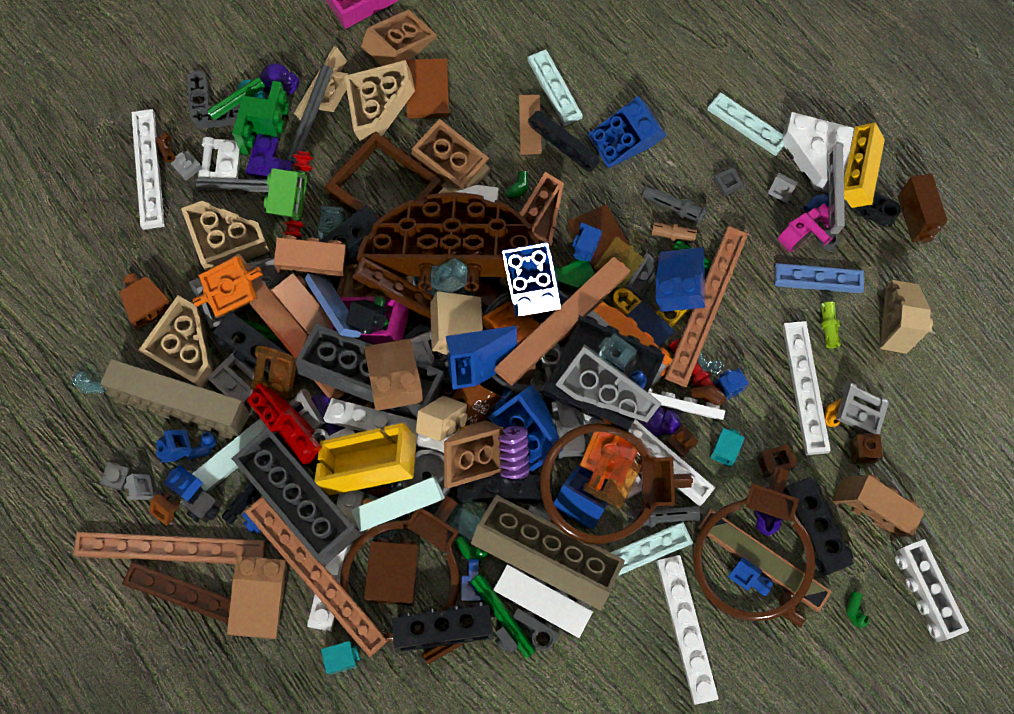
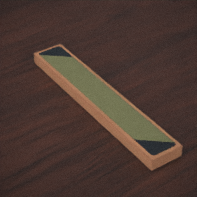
M710 509V511L708 512L704 520L701 522L697 530H701L705 522L715 513V511ZM725 518L720 519L709 531L707 537L739 559L744 557L762 570L761 574L771 579L784 590L794 595L796 594L805 576V573ZM813 579L808 592L801 601L816 612H819L832 591Z

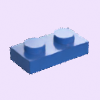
M178 465L176 469H173L168 474L164 484L188 502L203 482Z

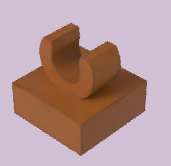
M169 493L163 495V497L156 494L151 498L149 513L167 526L173 521L174 513L178 510L180 501L177 500L171 504L169 502Z

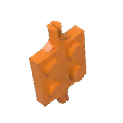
M234 257L198 275L203 285V294L193 298L194 305L199 307L207 302L212 307L215 317H221L258 299L252 286V280L262 276L263 273L260 272L262 270L256 267L248 272L243 265L241 257Z
M510 301L482 317V326L488 330L516 326L517 346L541 324L533 318L538 313L515 317L513 303Z
M594 432L580 466L596 474L591 488L600 492L605 479H613L625 484L638 451L628 441L617 435L606 432Z

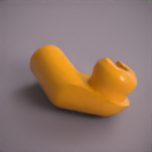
M842 398L826 406L824 418L825 423L829 427H836L840 424L836 417Z

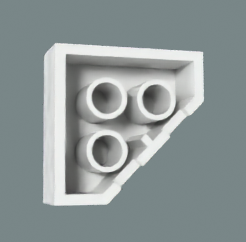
M791 112L784 126L782 141L784 142L785 149L788 148L793 155V160L802 173L805 172L810 179V184L814 190L829 193L828 153L835 143L843 144L845 176L854 128Z

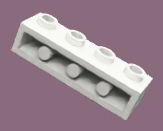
M923 539L895 551V561L898 567L905 573L907 587L911 592H914L917 599V608L928 622L927 628L930 635L937 642H941L968 632L969 629L926 540Z
M507 564L494 591L580 638L593 611L589 610L591 605L579 599L575 602L568 598L569 594L558 588L553 590L546 586V582L536 577L533 579L526 575L525 571Z

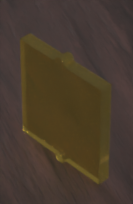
M616 236L593 268L599 271L608 261L615 257L631 270L629 275L617 285L618 288L623 289L645 258L633 250L632 245L628 246Z

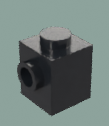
M365 299L352 301L346 324L358 328V331L363 334H372V332L380 331L386 323L385 315L387 308Z
M200 487L188 502L185 499L179 502L189 510L187 515L197 523L201 519L207 524L209 520H213L220 512L221 504Z

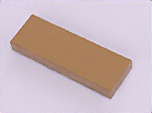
M519 95L520 155L542 153L541 135L533 130L528 123V119L535 111H540V95Z

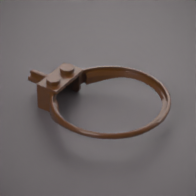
M599 423L579 426L561 436L549 450L540 476L542 501L552 521L570 537L592 544L611 543L631 535L645 524L656 507L675 506L674 488H691L693 483L691 473L674 474L673 457H655L646 445L632 433L613 425ZM606 432L617 435L628 441L638 451L640 456L644 457L641 458L643 506L646 507L641 510L640 514L630 525L609 535L586 534L570 526L558 513L550 493V474L557 455L570 441L586 433Z
M775 468L769 489L752 483L749 494L745 499L726 505L715 512L705 522L695 542L693 565L699 586L706 597L717 608L735 618L748 621H765L782 616L801 602L813 580L815 571L814 548L806 529L796 517L795 512L799 499L783 494L790 472L783 468ZM742 505L789 522L793 520L795 523L792 527L796 530L804 545L806 572L803 582L796 594L788 602L773 610L746 612L731 607L712 591L703 573L702 549L709 531L724 516L742 510Z
M445 496V499H443L434 515L420 508L415 510L410 519L388 521L366 531L354 542L344 559L340 575V585L350 595L348 587L349 571L359 549L372 537L382 532L404 529V524L408 525V529L445 553L449 552L445 556L451 572V590L442 611H446L447 607L455 606L459 593L460 574L457 560L452 550V544L459 532L446 524V521L458 503ZM444 621L439 622L438 625H437V628H438L439 626H441V624H442ZM423 627V628H421V629H419V630L413 631V634H414V635H420V634H422L423 631H424V629H425V627ZM380 630L390 642H394L393 633Z

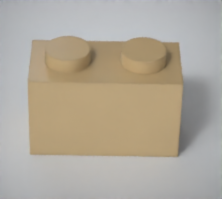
M441 396L418 411L416 433L442 441L465 425L467 421V404Z

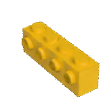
M876 122L855 126L844 176V199L847 200L851 208L872 205L885 141Z

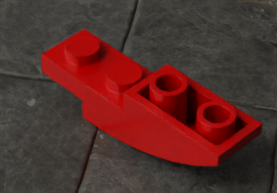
M258 383L247 399L248 403L271 432H278L302 464H310L322 448L313 436L315 430L283 398L264 384Z

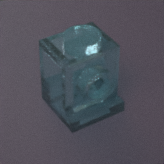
M321 206L318 228L320 239L324 238L345 221L346 216L343 208Z
M456 258L449 260L439 267L436 265L432 266L430 286L440 292L453 293L467 285L468 266Z
M615 333L611 338L606 337L599 346L601 349L599 355L621 372L625 370L637 352V349ZM613 350H618L620 352V355L618 357H615L611 354V352Z

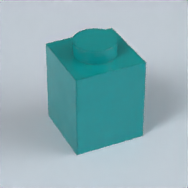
M723 428L717 438L710 459L731 467L736 461L745 437L741 436L735 429Z
M350 641L321 649L326 674L328 675L358 667L357 661L360 660L357 645L353 646Z

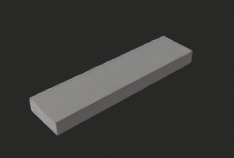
M835 143L828 153L830 234H839L845 226L843 144Z

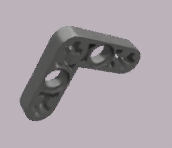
M201 71L190 73L187 78L190 118L193 125L198 129L235 125L240 104L228 111L224 119L210 120L211 117L207 110L213 105L210 106L207 78ZM197 79H200V81H199V87H200V89H197V87H196V85H195V83L197 82ZM196 97H205L202 103H194ZM203 115L202 120L198 121L199 116Z

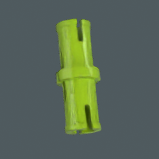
M824 302L820 307L823 317L821 327L825 333L826 348H836L841 346L838 333L840 323L836 317L835 302Z

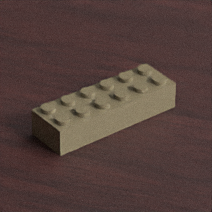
M113 359L110 360L100 383L106 390L105 393L112 396L115 402L123 405L129 402L134 404L135 408L142 411L151 409L155 411L156 415L164 418L173 416L177 418L176 421L182 424L189 425L191 422L197 424L199 429L210 432L213 429L219 431V435L232 439L233 436L238 437L243 432L250 412L241 400Z
M498 495L495 496L477 525L470 543L600 611L609 597L625 562L624 559L592 543L582 542L570 537L558 528L557 525Z

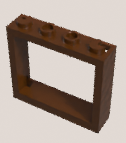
M376 132L325 185L327 196L351 214H355L364 205L341 187L368 157L379 148L428 184L414 202L426 199L427 195L438 194L442 190L441 178L437 173L428 171L419 160H413L403 148L395 147L386 136H380Z

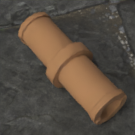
M654 222L652 236L671 238V241L677 239L695 243L697 229L678 227V224L667 225Z

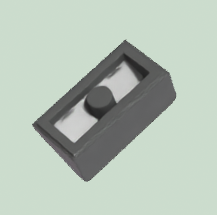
M648 252L639 253L629 268L631 270L629 275L619 284L618 288L630 290L641 300L657 274L658 261Z

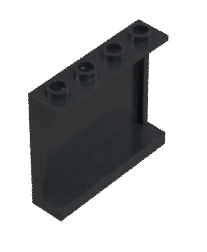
M579 315L578 323L549 381H546L542 389L543 395L600 422L629 432L635 418L576 400L557 387L556 383L585 344L631 380V374L634 371H642L647 378L644 390L648 392L664 360L665 354L661 353L662 350L656 346L649 345L648 347L641 344V341L634 336L628 335L626 337L619 334V330L607 325L604 327L598 324V321L593 317H582Z

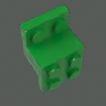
M272 82L268 99L242 96L232 132L241 154L250 155L251 148L254 147L258 134L279 139L281 133H284V119L290 112V102L287 101V93L284 91L281 82Z

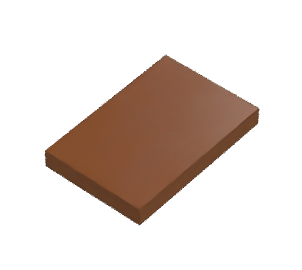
M447 58L406 60L412 73L415 92L407 101V118L449 117Z

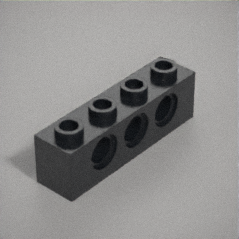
M365 205L319 242L328 243L329 240L341 241L342 244L347 242L346 266L351 258L358 255L365 235L368 236L373 230L372 226L379 220V217L374 210ZM364 229V233L358 237V232Z
M231 311L213 331L216 344L223 349L227 347L234 352L233 356L242 363L245 361L252 365L251 369L258 375L263 376L265 374L271 379L269 382L277 389L281 390V388H284L287 391L299 376L295 363L296 359ZM237 335H242L246 339L242 344H236L233 342V338ZM259 348L263 350L264 354L259 358H255L251 355L252 350ZM273 362H279L282 368L279 371H272L269 366Z
M492 475L458 485V503L491 504L495 496L498 495L513 504H544L540 490L541 475H528L521 479ZM550 475V493H551V497H552V475Z
M810 476L786 486L783 492L786 495L799 499L795 512L796 517L804 526L811 539L815 563L822 578L853 565V553L848 546H845L842 540L841 528L834 523L831 517V508L828 503H824L820 495L822 491L819 484ZM804 499L812 502L813 509L805 507ZM815 521H820L823 524V531L815 528ZM826 542L833 545L834 553H829L826 550Z
M483 602L472 603L470 607L461 609L460 606H450L446 608V611L436 612L435 609L423 610L422 614L419 615L400 613L397 618H392L394 648L397 652L494 639L491 610L489 605H484ZM464 618L473 619V624L469 628L461 627V621ZM447 621L449 623L448 629L443 632L438 631V623ZM422 624L425 626L422 634H413L412 631L416 625Z

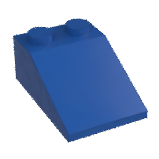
M704 247L660 252L656 274V301L661 312L705 308Z
M532 385L526 387L488 416L492 423L501 427L521 426L528 430L527 446L529 453L527 455L529 456V473L543 465L549 450L559 439L546 403Z

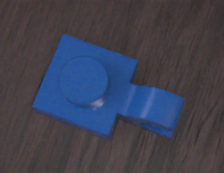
M741 557L728 575V578L748 591L752 586L763 596L770 592L771 586L774 584L771 579L764 576L761 577L762 570L744 557Z
M479 559L467 560L468 576H461L460 601H484L471 583V579L478 574Z

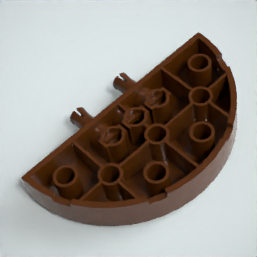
M438 193L427 195L426 199L414 202V199L383 215L372 226L373 230L368 236L365 235L358 250L357 261L364 257L397 276H419L418 288L425 291L426 283L427 291L432 289L433 276L465 277L464 288L467 291H471V284H473V291H476L479 288V277H507L502 250L539 244V240L534 235L532 227L526 219L500 201L495 200L492 202L485 200L482 195L471 193Z

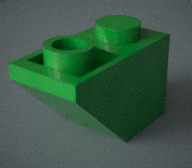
M574 259L564 267H554L557 273L559 290L572 295L595 275L589 261Z

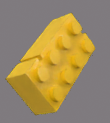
M404 423L384 427V431L381 428L320 441L322 448L319 450L318 460L321 463H317L315 483L328 495H334L412 479L414 477L417 437Z

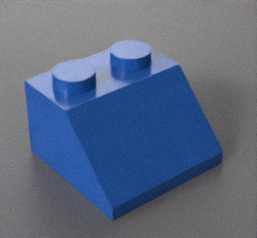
M577 465L563 484L554 501V506L562 514L570 516L582 526L593 530L618 488L604 480L600 492L592 489L591 486L596 475Z

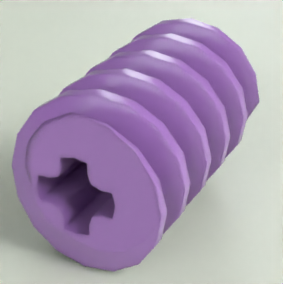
M521 426L506 427L503 429L504 434L498 436V441L503 442L499 445V450L503 451L499 454V458L503 460L500 462V467L503 468L500 471V475L511 479L525 478L530 474L529 456L527 455L529 453L527 446L528 430Z

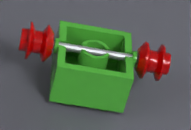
M297 151V155L292 154L296 158V163L291 164V166L298 170L297 172L272 168L271 173L267 177L269 192L264 199L266 213L291 217L292 220L283 222L287 229L282 233L297 237L296 240L299 239V236H304L299 232L300 228L305 227V225L297 220L302 219L308 178L305 172L313 169L309 166V161L314 160V158L310 157L309 152Z

